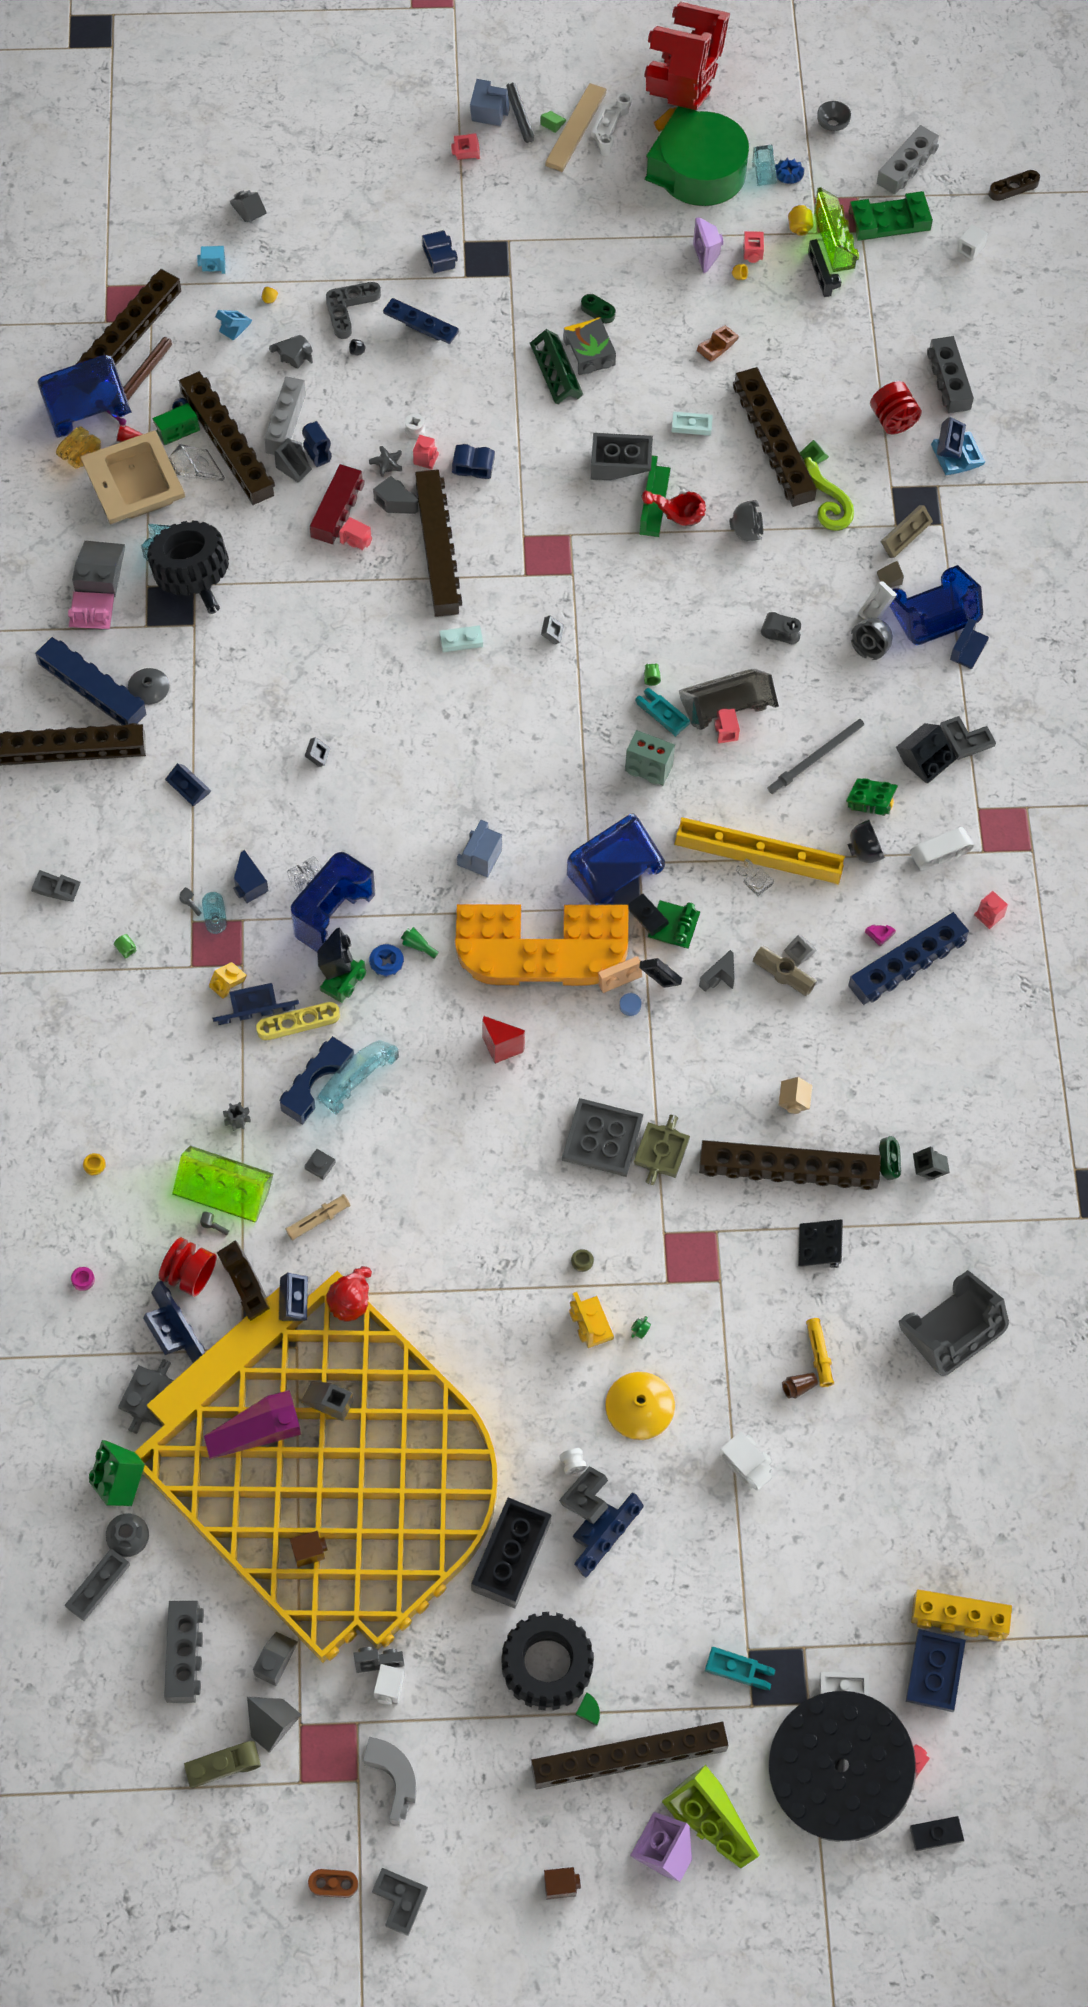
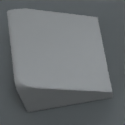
M797 935L784 949L798 965L817 951L801 935Z

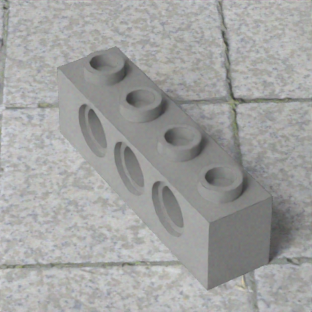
M920 125L879 170L876 184L893 194L903 189L910 177L913 178L916 175L918 168L926 164L931 154L934 155L939 147V144H937L939 135Z

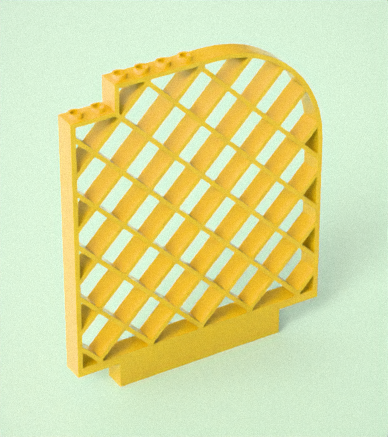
M338 1271L312 1292L307 1299V1318L325 1302L324 1330H294L303 1321L279 1320L280 1287L267 1297L270 1306L269 1310L251 1321L246 1316L147 1404V1408L161 1422L163 1427L135 1451L144 1464L153 1457L152 1471L145 1465L142 1474L322 1663L327 1659L331 1661L340 1651L338 1648L345 1642L349 1644L357 1636V1630L376 1649L379 1650L382 1646L386 1648L394 1640L395 1637L393 1635L399 1630L404 1631L412 1623L411 1618L416 1613H423L430 1605L428 1602L434 1596L436 1598L441 1596L447 1589L446 1585L468 1564L481 1546L493 1519L498 1487L494 1448L479 1414L470 1402L372 1304L368 1302L364 1319V1331L330 1330V1309L326 1301V1294L329 1291L330 1285L342 1277ZM370 1318L384 1331H370ZM283 1340L281 1368H252ZM289 1342H323L322 1369L288 1368ZM329 1342H364L363 1369H328ZM369 1343H397L404 1350L403 1370L368 1369ZM409 1356L423 1370H409ZM240 1379L239 1407H208ZM247 1380H281L280 1392L287 1391V1380H322V1382L362 1381L361 1408H350L344 1419L361 1420L360 1448L325 1447L326 1419H339L314 1408H295L298 1419H320L319 1447H284V1440L278 1441V1447H254L224 1455L218 1458H236L234 1486H200L202 1457H209L207 1447L202 1446L204 1418H233L249 1408L245 1407ZM368 1381H403L402 1409L367 1408ZM408 1381L436 1382L444 1390L443 1409H408ZM448 1395L463 1410L448 1409ZM197 1417L195 1446H165ZM367 1420H402L401 1448H366ZM407 1420L443 1421L442 1449L406 1448ZM448 1421H472L478 1429L486 1449H447ZM161 1457H195L193 1486H165L159 1480ZM243 1458H277L276 1487H241ZM283 1458L318 1459L317 1487H282ZM324 1459H360L359 1488H324ZM365 1459L401 1460L400 1488H364ZM406 1460H442L441 1489L405 1488ZM447 1460L490 1461L492 1489H446ZM176 1497H192L191 1512ZM199 1497L234 1498L232 1527H204L198 1521ZM240 1498H275L274 1527H239ZM282 1498H317L316 1527L280 1528ZM323 1499H358L357 1528H322ZM364 1499H400L399 1529L363 1528ZM405 1500H441L440 1529H404ZM446 1500H490L488 1512L481 1529H445ZM318 1530L320 1538L357 1539L356 1569H320V1561L314 1562V1569H278L280 1538L290 1539ZM216 1538H231V1554ZM238 1538H273L272 1568H243L237 1561ZM362 1540H398V1570H363ZM404 1540H440L439 1570H403ZM445 1540L473 1541L464 1555L445 1572ZM255 1579H271V1596ZM278 1579L313 1580L312 1610H283L277 1603ZM319 1580H355L354 1611H318ZM361 1580L397 1581L396 1611H360ZM403 1581H436L402 1613ZM295 1621H312L311 1638ZM318 1621H353L323 1650L317 1645ZM361 1621L393 1623L377 1638Z

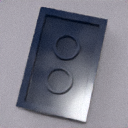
M918 1629L905 1702L954 1712L965 1639Z

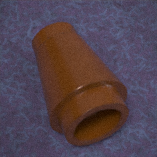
M813 1372L790 1376L782 1382L783 1391L789 1399L792 1397L796 1399L818 1385L817 1377Z

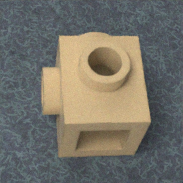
M800 1077L781 1081L779 1106L791 1114H799L801 1111L809 1110L812 1085Z

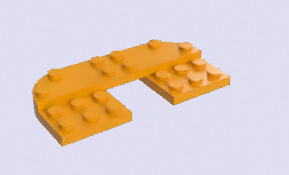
M457 904L455 939L457 957L462 968L466 969L474 979L490 985H520V982H563V986L595 985L599 983L598 972L626 960L628 953V905H564L563 939H521V904Z

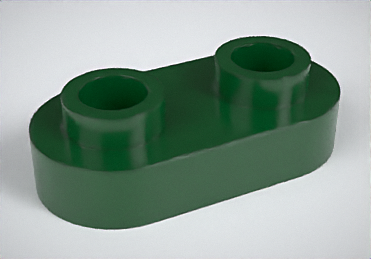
M586 294L582 297L581 309L584 313L594 319L601 318L605 324L614 321L616 309L613 305L594 294Z
M889 1136L881 1139L879 1144L881 1155L880 1173L887 1180H893L901 1175V1155L898 1141L895 1137Z

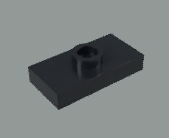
M643 893L627 904L629 912L651 936H654L669 925L665 916Z
M659 958L640 961L639 968L662 987L666 988L682 984L683 978Z
M959 1816L910 1825L915 1851L964 1842Z

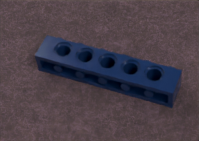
M952 912L850 976L848 986L863 1005L869 1001L871 1003L875 1002L885 991L888 990L890 992L894 990L904 979L905 981L910 980L920 969L925 970L929 968L936 959L945 958L950 953V950L955 947L957 949L962 947L967 942L969 930L957 915ZM940 937H946L948 940H942ZM924 947L930 948L931 951H926V950H924L923 948H924ZM906 958H911L914 962H909ZM888 969H895L897 972L893 973ZM875 979L878 980L880 983L876 984L873 983L871 980Z

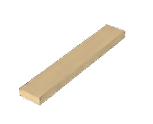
M589 83L549 154L545 166L561 172L564 171L605 97L606 88Z

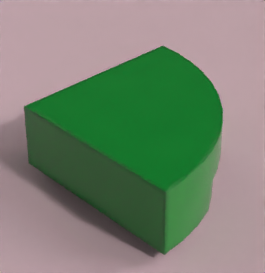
M586 1692L576 1712V1716L598 1726L600 1719L598 1703L592 1695Z

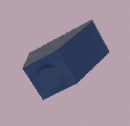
M245 850L241 851L234 876L235 887L233 889L238 898H243L246 903H249L269 891L268 883Z

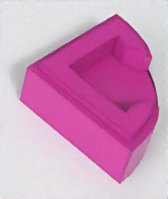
M871 925L865 929V933L879 946L896 932L894 928L888 925Z

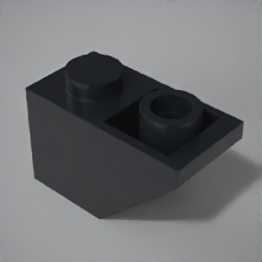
M340 927L333 931L317 951L318 967L327 980L351 972L350 962L353 961L349 951L351 940L347 934L344 935Z

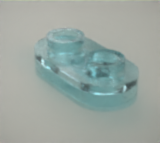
M209 892L202 899L205 925L209 932L218 934L227 927L224 901L219 893ZM216 900L215 903H210L209 901ZM215 918L219 919V921L213 922L212 920Z

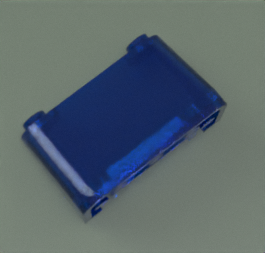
M103 355L46 374L37 381L57 438L69 435L73 431L72 423L108 410L115 417H123L132 413L121 377L111 356Z
M959 565L948 568L942 573L941 586L907 598L906 592L901 588L892 589L897 595L889 607L907 638L914 645H921L961 630L966 626L969 618L978 623L983 617L981 586Z
M632 813L574 850L567 859V876L592 905H612L616 891L646 871L650 875L659 874L665 867V859L640 819Z

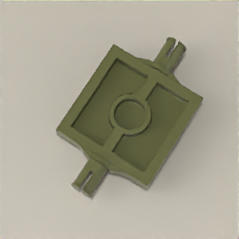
M669 1115L666 1126H658L649 1122L646 1126L634 1159V1165L649 1170L645 1181L647 1184L651 1180L650 1185H654L658 1174H665L674 1178L678 1174L690 1136L674 1129L678 1120L677 1116H674L673 1119V1115Z

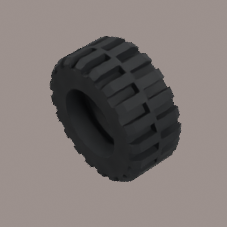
M192 520V522L183 521L181 524L176 525L175 523L170 525V528L161 530L160 534L153 538V542L148 547L147 558L156 584L164 591L171 592L174 595L183 594L187 596L190 593L198 594L202 590L207 591L213 584L216 585L220 582V578L224 577L229 566V557L221 533L214 526L206 522L199 523V521Z
M542 1612L541 1616H536L534 1613L528 1616V1620H520L516 1624V1628L510 1630L502 1648L501 1663L506 1685L509 1690L514 1692L516 1699H522L525 1701V1705L531 1708L533 1705L538 1706V1710L546 1711V1707H552L553 1710L560 1709L561 1705L565 1704L568 1706L572 1704L573 1699L579 1698L583 1694L585 1687H588L593 1671L594 1652H592L590 1638L586 1637V1631L582 1626L577 1627L575 1620L572 1618L564 1619L563 1614L557 1612L556 1616L549 1615V1612ZM540 1641L559 1643L568 1651L570 1656L568 1672L561 1679L552 1682L535 1679L527 1672L525 1667L527 1650Z

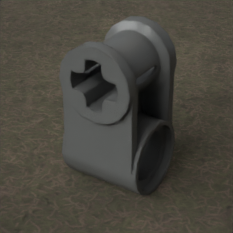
M769 612L766 615L760 632L767 639L796 644L800 640L801 622L796 618L780 615L776 612Z

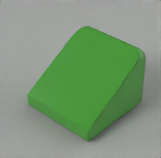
M552 111L540 116V125L555 133L566 122L565 118Z
M815 440L810 442L800 452L803 459L811 457L812 461L817 462V464L829 458Z

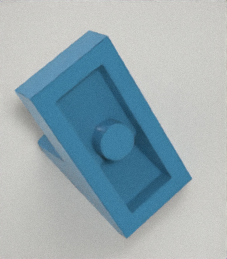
M218 310L215 316L222 324L219 332L231 340H235L252 322V319L239 311Z

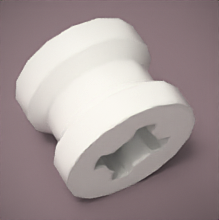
M410 414L405 419V432L411 439H418L419 435H424L425 421L421 415Z
M582 1449L567 1450L559 1455L560 1460L564 1462L565 1467L563 1470L566 1475L576 1474L587 1468L586 1462L582 1460Z

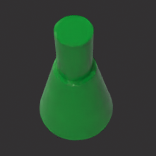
M415 927L411 930L407 928L401 936L403 940L402 945L425 952L433 959L439 953L428 945V942Z

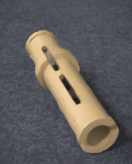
M342 1194L330 1203L322 1204L320 1209L290 1227L285 1228L293 1241L327 1219L332 1220L334 1215L351 1205L347 1197Z

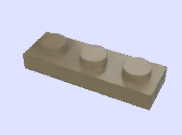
M919 505L880 541L889 558H895L933 522L924 505Z

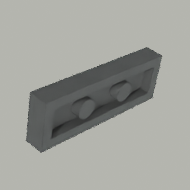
M110 1549L68 1600L65 1607L85 1621L127 1570L130 1563L113 1549Z

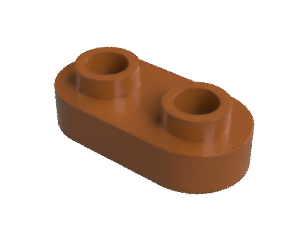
M318 1869L309 1876L308 1885L311 1892L316 1896L349 1898L358 1890V1879L350 1871ZM320 1879L326 1881V1885L322 1888L316 1885ZM344 1881H349L351 1886L349 1889H343L341 1884Z

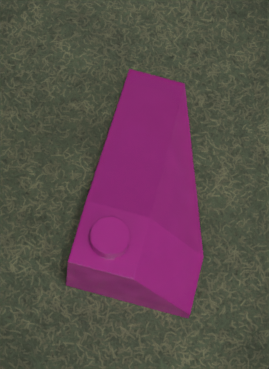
M290 1390L266 1396L206 1434L204 1439L209 1459L301 1435Z

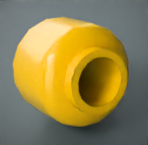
M805 205L795 206L789 212V228L793 233L803 236L808 234V231L814 227L812 211Z

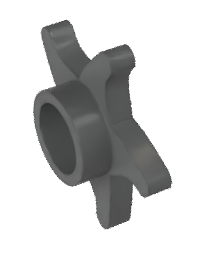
M380 446L381 455L369 459L370 465L376 464L380 467L381 477H384L385 472L393 470L402 471V466L396 462L402 455L401 450H398L396 453H389L383 446Z

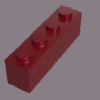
M339 464L310 524L311 538L333 545L336 538L340 537L339 531L343 523L349 519V510L351 506H355L357 494L364 487L365 480L362 478L361 470Z

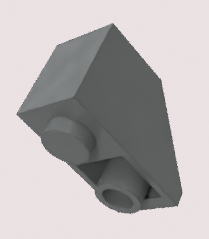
M243 190L234 194L235 198L230 200V204L245 222H251L267 214L258 192H251L250 190L244 192Z
M392 476L373 489L374 501L387 513L416 514L418 512L417 496L412 492L410 493L405 489L401 481L395 480Z
M311 1381L301 1403L344 1421L353 1403V1393L332 1383Z

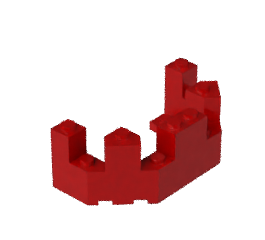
M680 2L673 9L672 18H675L674 24L694 28L695 30H692L691 33H686L656 26L653 31L650 30L648 36L649 49L661 51L664 63L652 61L649 66H646L644 77H646V91L650 92L649 95L668 99V104L698 110L710 95L712 89L709 83L712 79H715L718 69L716 61L718 57L722 56L730 13Z

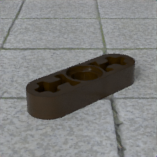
M1028 170L993 182L990 185L989 197L992 200L1001 201L1033 190L1039 185L1040 174L1035 170ZM1016 183L1019 185V187L1013 188L1010 186V184Z

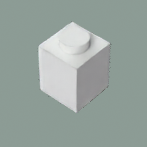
M972 224L960 238L957 251L974 260L986 246L988 233Z
M380 1665L374 1689V1698H377L379 1703L385 1705H392V1702L398 1703L405 1677L404 1669Z

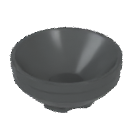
M828 101L819 107L817 120L824 129L839 131L848 126L851 120V111L842 102ZM835 120L838 124L833 126L828 121Z
M131 1513L115 1517L109 1523L106 1530L108 1547L122 1557L137 1555L146 1547L149 1540L147 1524L142 1518ZM125 1525L133 1528L132 1535L127 1538L119 1535L120 1528Z

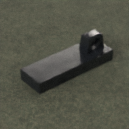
M810 240L808 255L823 296L829 297L832 295V290L841 287L842 282L839 274L829 273L818 240Z

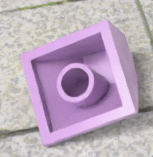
M698 217L695 218L693 245L703 273L708 272L720 255L723 237L722 234L718 233L716 226Z
M654 1812L630 1856L661 1875L680 1882L692 1861L690 1826L685 1822Z

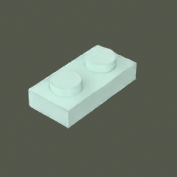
M673 412L672 432L711 436L713 415Z
M480 625L440 631L443 652L483 647Z

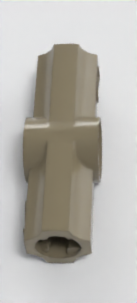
M764 945L759 948L752 962L774 975L778 983L787 984L804 996L809 995L817 983L815 978L796 967L792 959L782 958ZM781 969H786V970H788L789 972H788V973H784V972L781 971Z

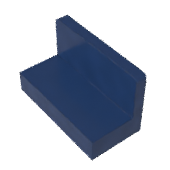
M970 618L953 647L950 660L973 669L989 637L975 631L977 621Z

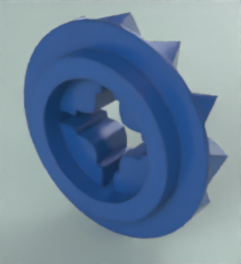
M786 158L785 161L780 160L775 165L774 174L779 181L793 184L803 178L804 167H802L801 162H796L795 158L793 160ZM788 167L792 170L791 174L789 170H787Z
M390 944L376 947L369 957L371 970L373 969L377 975L381 974L385 977L392 974L395 975L402 969L404 962L401 950ZM391 956V964L387 963L386 965L382 966V959L386 960L388 957Z

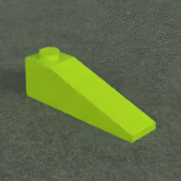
M706 1765L691 1774L661 1801L676 1820L687 1823L697 1832L696 1836L702 1840L704 1838L716 1846V1850L739 1868H743L758 1858L759 1853L722 1784Z

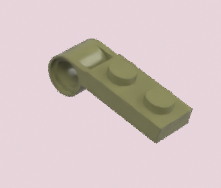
M248 1741L186 1762L184 1767L189 1787L195 1788L238 1772L255 1770L261 1767L255 1741Z

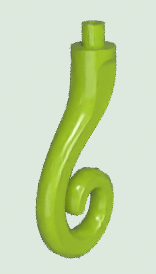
M811 457L805 458V466L816 488L836 499L844 511L841 519L831 520L826 516V512L832 511L833 514L839 515L841 509L837 503L825 502L818 508L817 517L819 522L825 528L833 531L847 528L854 518L852 501L844 491L823 477L817 462L812 461Z

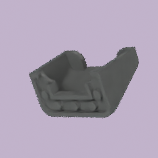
M969 1270L955 1278L953 1282L954 1295L922 1318L914 1312L909 1313L898 1321L901 1331L941 1376H946L1001 1336L1009 1325L1004 1298Z

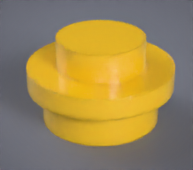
M97 1153L89 1154L83 1161V1168L90 1175H98L106 1167L105 1159Z

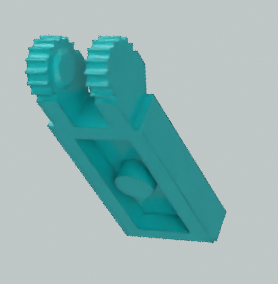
M650 688L645 689L644 694L651 703L640 695L635 698L637 705L641 709L646 710L645 712L675 737L690 724L689 718Z
M711 1647L705 1667V1672L749 1686L753 1685L764 1690H770L771 1684L765 1680L755 1678V1670L767 1676L775 1674L774 1668L760 1664L757 1660L716 1647Z

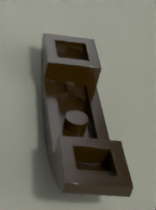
M235 1240L219 1250L217 1254L224 1269L229 1273L248 1319L251 1321L269 1310L270 1306L261 1283L238 1242Z

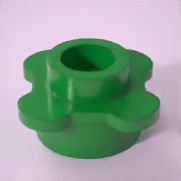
M647 1316L643 1319L637 1318L631 1327L633 1331L632 1338L637 1336L642 1339L647 1334L651 1323L647 1321Z

